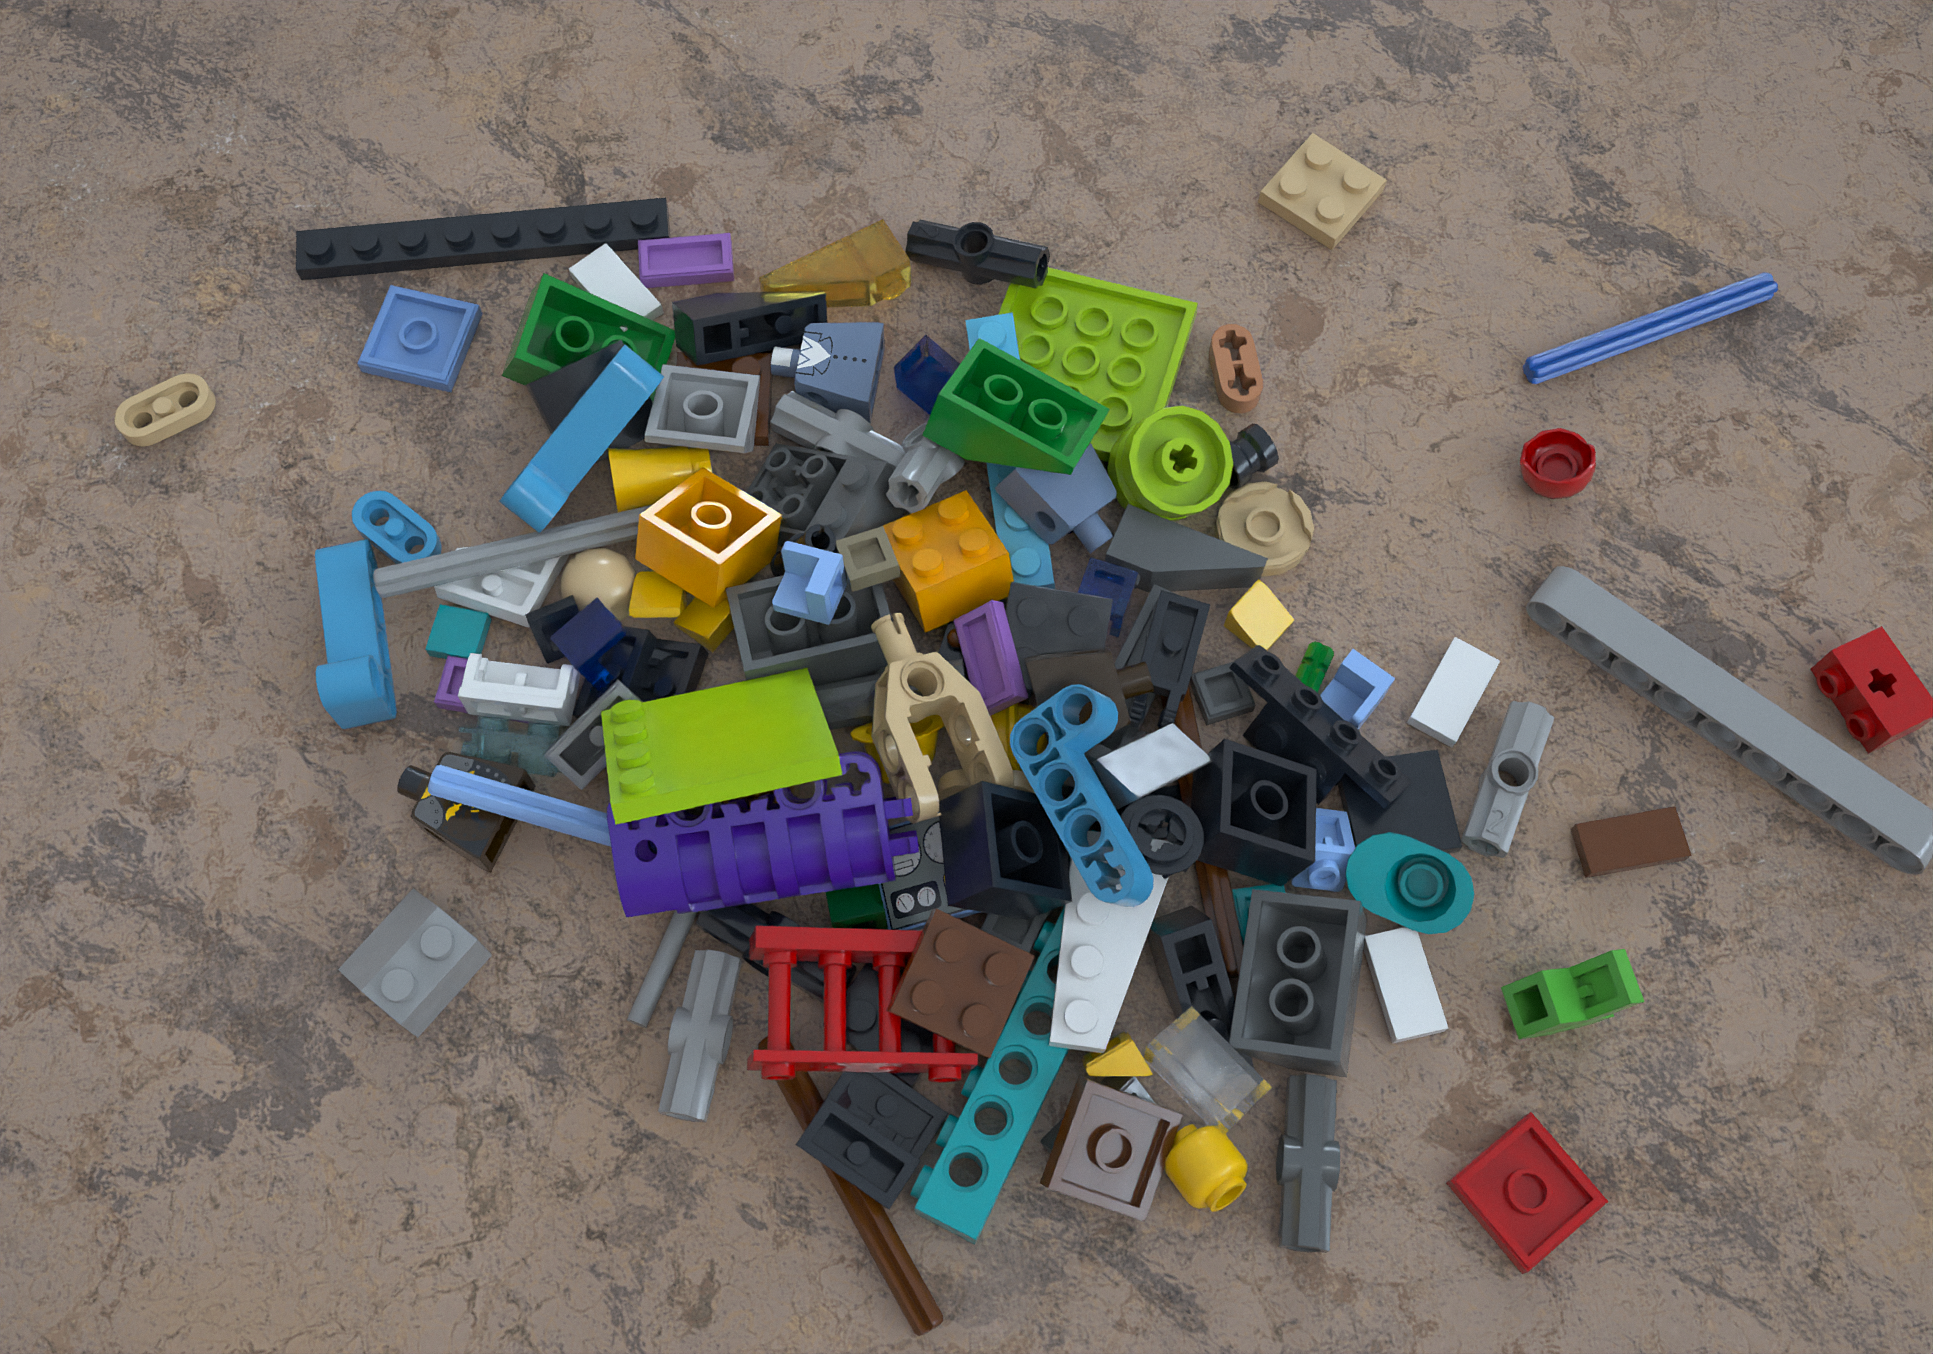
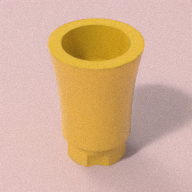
M685 446L651 449L607 448L618 513L653 505L703 467L712 472L708 449L693 447L688 449Z

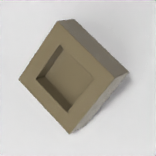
M883 526L836 540V552L843 555L845 574L852 592L901 577L898 561Z

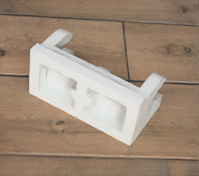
M470 653L458 697L468 714L570 726L581 674L579 669H574V665L563 664L561 669L489 661L488 658H482V654Z

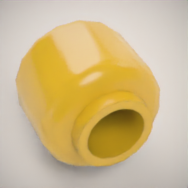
M1190 1124L1176 1133L1171 1151L1165 1160L1164 1170L1189 1205L1196 1209L1209 1207L1212 1212H1215L1235 1201L1246 1188L1247 1184L1243 1179L1246 1176L1248 1164L1223 1130L1214 1125H1207L1197 1129L1194 1124Z

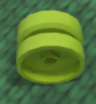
M1182 405L1162 408L1124 430L1111 448L1107 470L1108 476L1117 491V500L1125 510L1129 504L1175 522L1187 516L1197 514L1219 500L1230 483L1233 458L1230 442L1220 425L1203 411Z

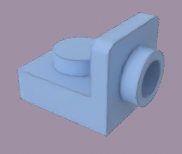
M1316 808L1315 863L1291 879L1293 886L1339 892L1343 889L1347 880L1345 872L1348 859L1355 849L1347 812Z

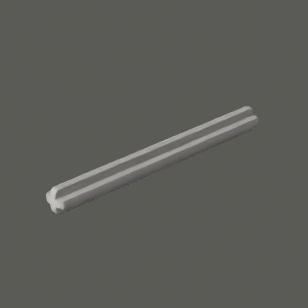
M652 505L542 530L540 533H528L378 568L373 573L376 590L380 597L387 598L565 556L587 549L636 539L639 514Z

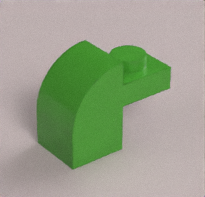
M1625 949L1608 951L1569 968L1542 970L1501 987L1518 1039L1547 1036L1584 1027L1614 1017L1613 1014L1645 1002Z

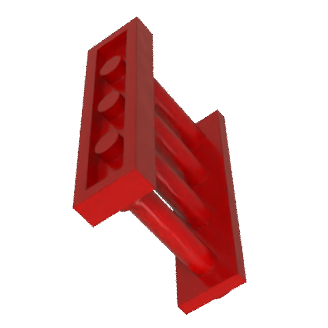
M785 926L755 927L750 937L749 960H763V966L769 968L767 1050L752 1051L747 1059V1070L761 1071L762 1079L791 1080L795 1078V1071L928 1073V1081L957 1082L962 1080L961 1074H966L978 1065V1053H956L955 1043L934 1033L933 1053L901 1052V1018L886 1010L900 981V971L905 970L922 931ZM797 961L818 962V968L824 970L823 1051L790 1050L791 968L797 966ZM852 963H873V969L878 971L879 1052L846 1051V969H850Z

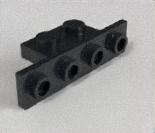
M1257 645L1236 659L1229 667L1230 670L1267 702L1242 736L1258 750L1317 769L1316 804L1319 805L1324 801L1346 774L1384 809L1411 784V779L1400 770L1395 761L1378 751L1361 735L1360 731L1352 723L1340 717L1322 700L1321 696L1314 689L1306 686L1292 674L1276 655Z

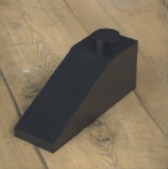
M822 290L715 293L672 302L676 347L697 366L773 350L775 346L788 347L802 344L807 325L810 323H828L826 293Z
M1194 906L1154 918L1147 939L1157 973L1201 1085L1206 1089L1255 1071L1251 1056L1230 1050L1229 1048L1235 999L1212 919Z

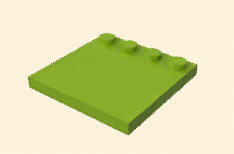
M1048 267V274L1043 285L1038 286L1036 289L1010 283L998 315L1013 312L1021 361L1110 409L1091 441L1099 459L1109 462L1111 448L1124 430L1156 411L1167 408L1195 321L1198 303Z
M807 668L647 702L625 700L613 705L609 710L601 711L610 803L615 825L842 775L839 754Z

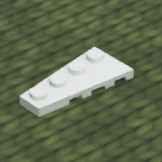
M1087 832V840L1090 846L1099 840L1101 832ZM1152 839L1150 845H1152L1151 850L1156 852L1157 848L1160 849L1164 843L1172 845L1173 843ZM1070 857L1069 879L1072 902L1065 904L1049 1046L1097 1053L1105 1052L1168 878L1164 879L1162 875L1152 873L1154 878L1153 890L1149 898L1138 906L1124 907L1105 903L1091 893ZM1117 869L1121 877L1126 874L1124 870ZM1120 883L1116 885V889L1118 890L1122 889Z

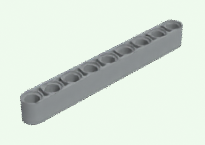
M1557 566L1551 571L1527 603L1526 611L1528 615L1540 627L1891 867L1907 874L1918 875L1922 874L1933 857L1932 809L1578 571L1565 566Z

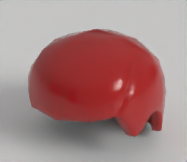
M1563 428L1550 429L1538 433L1531 440L1524 443L1520 457V471L1523 480L1536 494L1550 499L1570 498L1583 491L1591 481L1596 467L1595 447L1587 443L1578 433Z

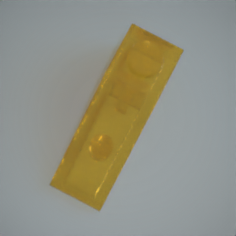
M884 219L759 277L761 292L822 290L826 293L827 308L872 306L884 299H894L900 296L905 289L911 287V265L905 251Z

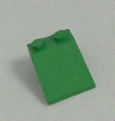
M543 273L530 293L501 376L526 386V384L566 364L573 363L619 340H622L623 344L661 373L663 364L667 365L675 340V330ZM620 327L628 328V330L623 332ZM656 389L650 395L652 402L654 401Z
M978 338L938 394L922 436L966 460L1071 475L1110 409Z

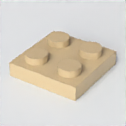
M1312 133L1260 191L1258 203L1333 250L1383 192L1387 180Z

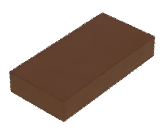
M1675 806L1577 823L1570 829L1585 878L1685 861L1691 856Z

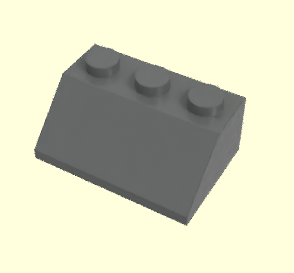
M783 576L726 588L746 680L807 668L813 685L874 675L880 668L888 665L877 637L871 628L876 620L890 614L882 583L852 592L847 581V586L830 625L777 612L773 609L772 600Z
M1252 889L1229 1041L1230 1050L1291 1070L1347 1078L1367 923L1361 901Z

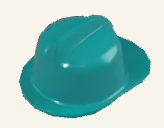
M1388 832L1372 835L1360 842L1348 859L1345 874L1348 889L1356 901H1361L1362 906L1370 912L1411 930L1429 935L1446 933L1459 926L1471 911L1475 896L1472 877L1463 863L1438 848L1406 835Z

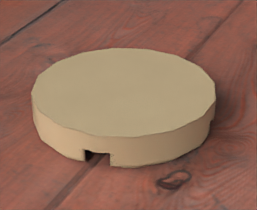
M1270 482L1249 483L1232 491L1219 509L1214 528L1217 539L1268 558L1262 577L1280 575L1296 567L1308 552L1314 531L1311 511L1301 497L1290 489L1289 492H1286L1283 489L1277 488L1278 484Z

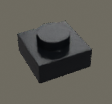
M573 595L525 614L547 664L594 645Z

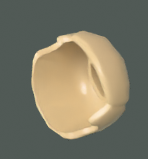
M592 548L581 551L574 558H571L564 568L561 577L562 598L573 595L586 626L596 628L604 627L605 624L614 625L629 615V605L636 572L624 555L610 549Z

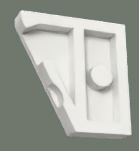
M569 555L434 586L437 598L476 611L485 612L529 628L530 626L525 614L541 607Z

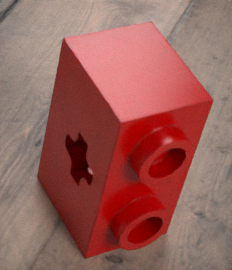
M1882 626L1831 650L1810 669L1816 677V682L1821 692L1832 700L1845 719L1849 733L1853 738L1861 742L1868 754L1920 729L1933 719L1932 696Z

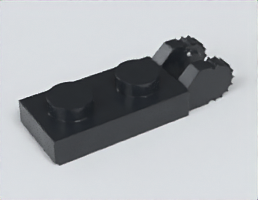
M1161 590L1140 661V663L1146 661L1154 687V692L1151 693L1168 697L1164 710L1161 711L1159 716L1158 730L1172 723L1174 724L1180 701L1183 702L1188 689L1210 609V604ZM1148 693L1133 698L1129 712L1131 723L1128 725L1138 728L1139 723L1143 721L1147 708L1145 703Z

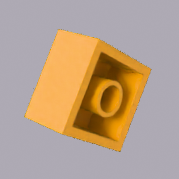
M703 467L639 514L635 559L715 608L727 598L726 588L746 583L771 562L772 557L776 554L782 514Z
M967 490L883 525L900 568L901 577L895 578L893 581L925 633L949 623L991 600L999 601L1008 597L1010 582H1014L1009 552Z

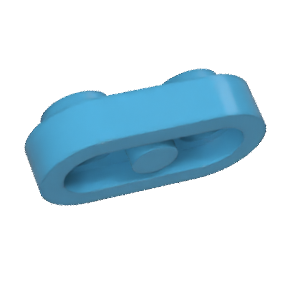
M372 491L360 497L352 509V521L364 539H368L374 547L394 563L400 564L441 554V541L432 525L393 494L386 491ZM389 517L384 525L375 526L378 519ZM424 545L420 552L410 554L414 546Z

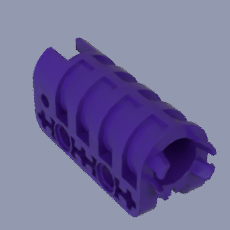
M863 751L838 753L842 775L846 774L850 769V763H857L858 769L861 772L869 771L871 778L864 781L861 790H854L852 782L846 781L835 783V787L831 788L833 794L827 795L828 778L814 781L815 793L810 798H799L791 792L790 787L774 790V793L759 796L758 799L751 802L750 806L748 799L742 797L730 799L729 803L725 804L721 801L705 805L702 815L694 814L685 809L615 825L611 803L609 802L607 807V823L617 887L626 917L676 910L678 914L896 881L894 856L919 853L917 830L890 834L888 819L913 816L911 798L897 799L896 796L885 798L878 762L872 755ZM650 841L656 845L657 852L651 847Z

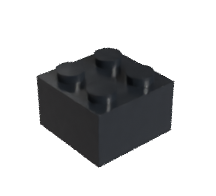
M1224 738L1207 753L1212 762L1193 771L1191 809L1200 820L1204 833L1203 848L1197 861L1282 887L1315 863L1317 769Z
M980 781L939 801V813H941L939 823L948 906L1028 920L1072 902L1066 847L1035 793Z

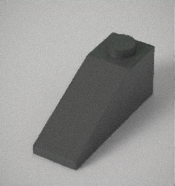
M1128 504L1106 552L1102 575L1110 577L1113 583L1129 590L1138 588L1145 592H1150L1154 584L1169 591L1251 588L1258 579H1261L1268 558Z

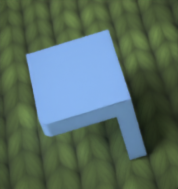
M786 541L781 550L785 574L772 600L773 609L777 612L830 625L847 586L843 555Z
M1352 649L1341 663L1333 680L1320 696L1340 717L1352 723L1359 730L1385 697L1395 678L1355 649Z

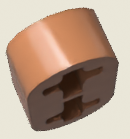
M1227 324L1221 326L1214 332L1209 347V360L1217 396L1221 405L1228 411L1246 413L1257 406L1263 390V378L1254 339L1251 333L1240 325ZM1224 343H1232L1234 349H1239L1236 361H1232L1230 350L1224 347ZM1236 376H1239L1242 388L1248 390L1247 395H1240L1238 389L1233 388Z

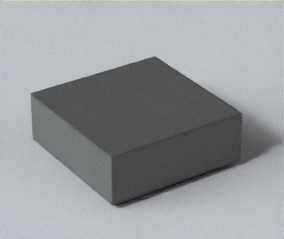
M1233 662L1191 674L1189 683L1206 726L1253 712L1256 704L1249 686L1229 669Z

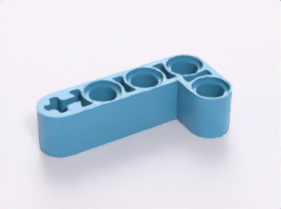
M624 344L513 481L499 502L540 533L560 510L577 484L656 389L664 376Z
M368 539L315 550V564L328 663L318 665L315 672L317 689L322 705L342 729L395 719L397 714L382 597L379 596L373 578V573L378 567L372 545Z
M1081 684L1070 685L1032 710L1014 725L1010 734V747L1091 893L1105 903L1135 907L1144 903L1153 890L1154 878L1151 869L1084 755L1085 752L1107 738L1114 731L1118 722V710L1115 703L1108 696ZM1091 701L1093 706L1092 714L1085 723L1080 724L1079 713L1082 707ZM1048 732L1049 743L1047 748L1038 755L1037 742L1043 733ZM1073 776L1075 781L1073 793L1064 800L1062 786L1068 777ZM1099 821L1101 835L1099 840L1090 846L1087 840V832L1094 822ZM1117 869L1124 870L1126 874L1121 877ZM1119 883L1122 886L1121 890L1116 889V885Z

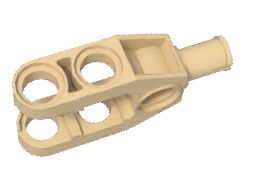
M901 613L893 614V622L891 621L890 614L876 620L871 628L877 637L888 665L875 686L871 737L896 798H911L913 816H907L906 819L915 824L941 815V813H938V793L928 769L932 765L928 755H922L910 723H917L931 715H939L942 718L970 786L980 781L1014 788V774L980 692L937 651L924 655L917 653ZM908 685L916 687L923 696L915 694Z

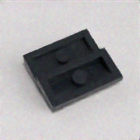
M622 340L615 341L573 363L566 364L526 384L551 434L624 346ZM650 396L608 448L626 449L645 439V431L653 405ZM607 449L595 463L609 457Z
M605 624L572 715L579 719L617 680L623 683L643 702L694 692L699 684L709 653L701 644L658 639L648 629Z
M842 1072L795 1145L885 1208L890 1209L920 1163V1157L949 1113L891 1073Z

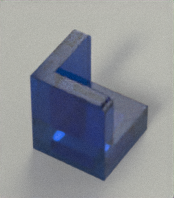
M925 335L894 366L896 388L931 415L938 394L960 363L930 337Z
M1090 557L1078 593L1113 599L1109 619L1112 621L1109 635L1119 638L1134 595L1138 572Z
M597 597L550 638L574 668L599 691L614 678L599 658L626 635V630L618 618Z

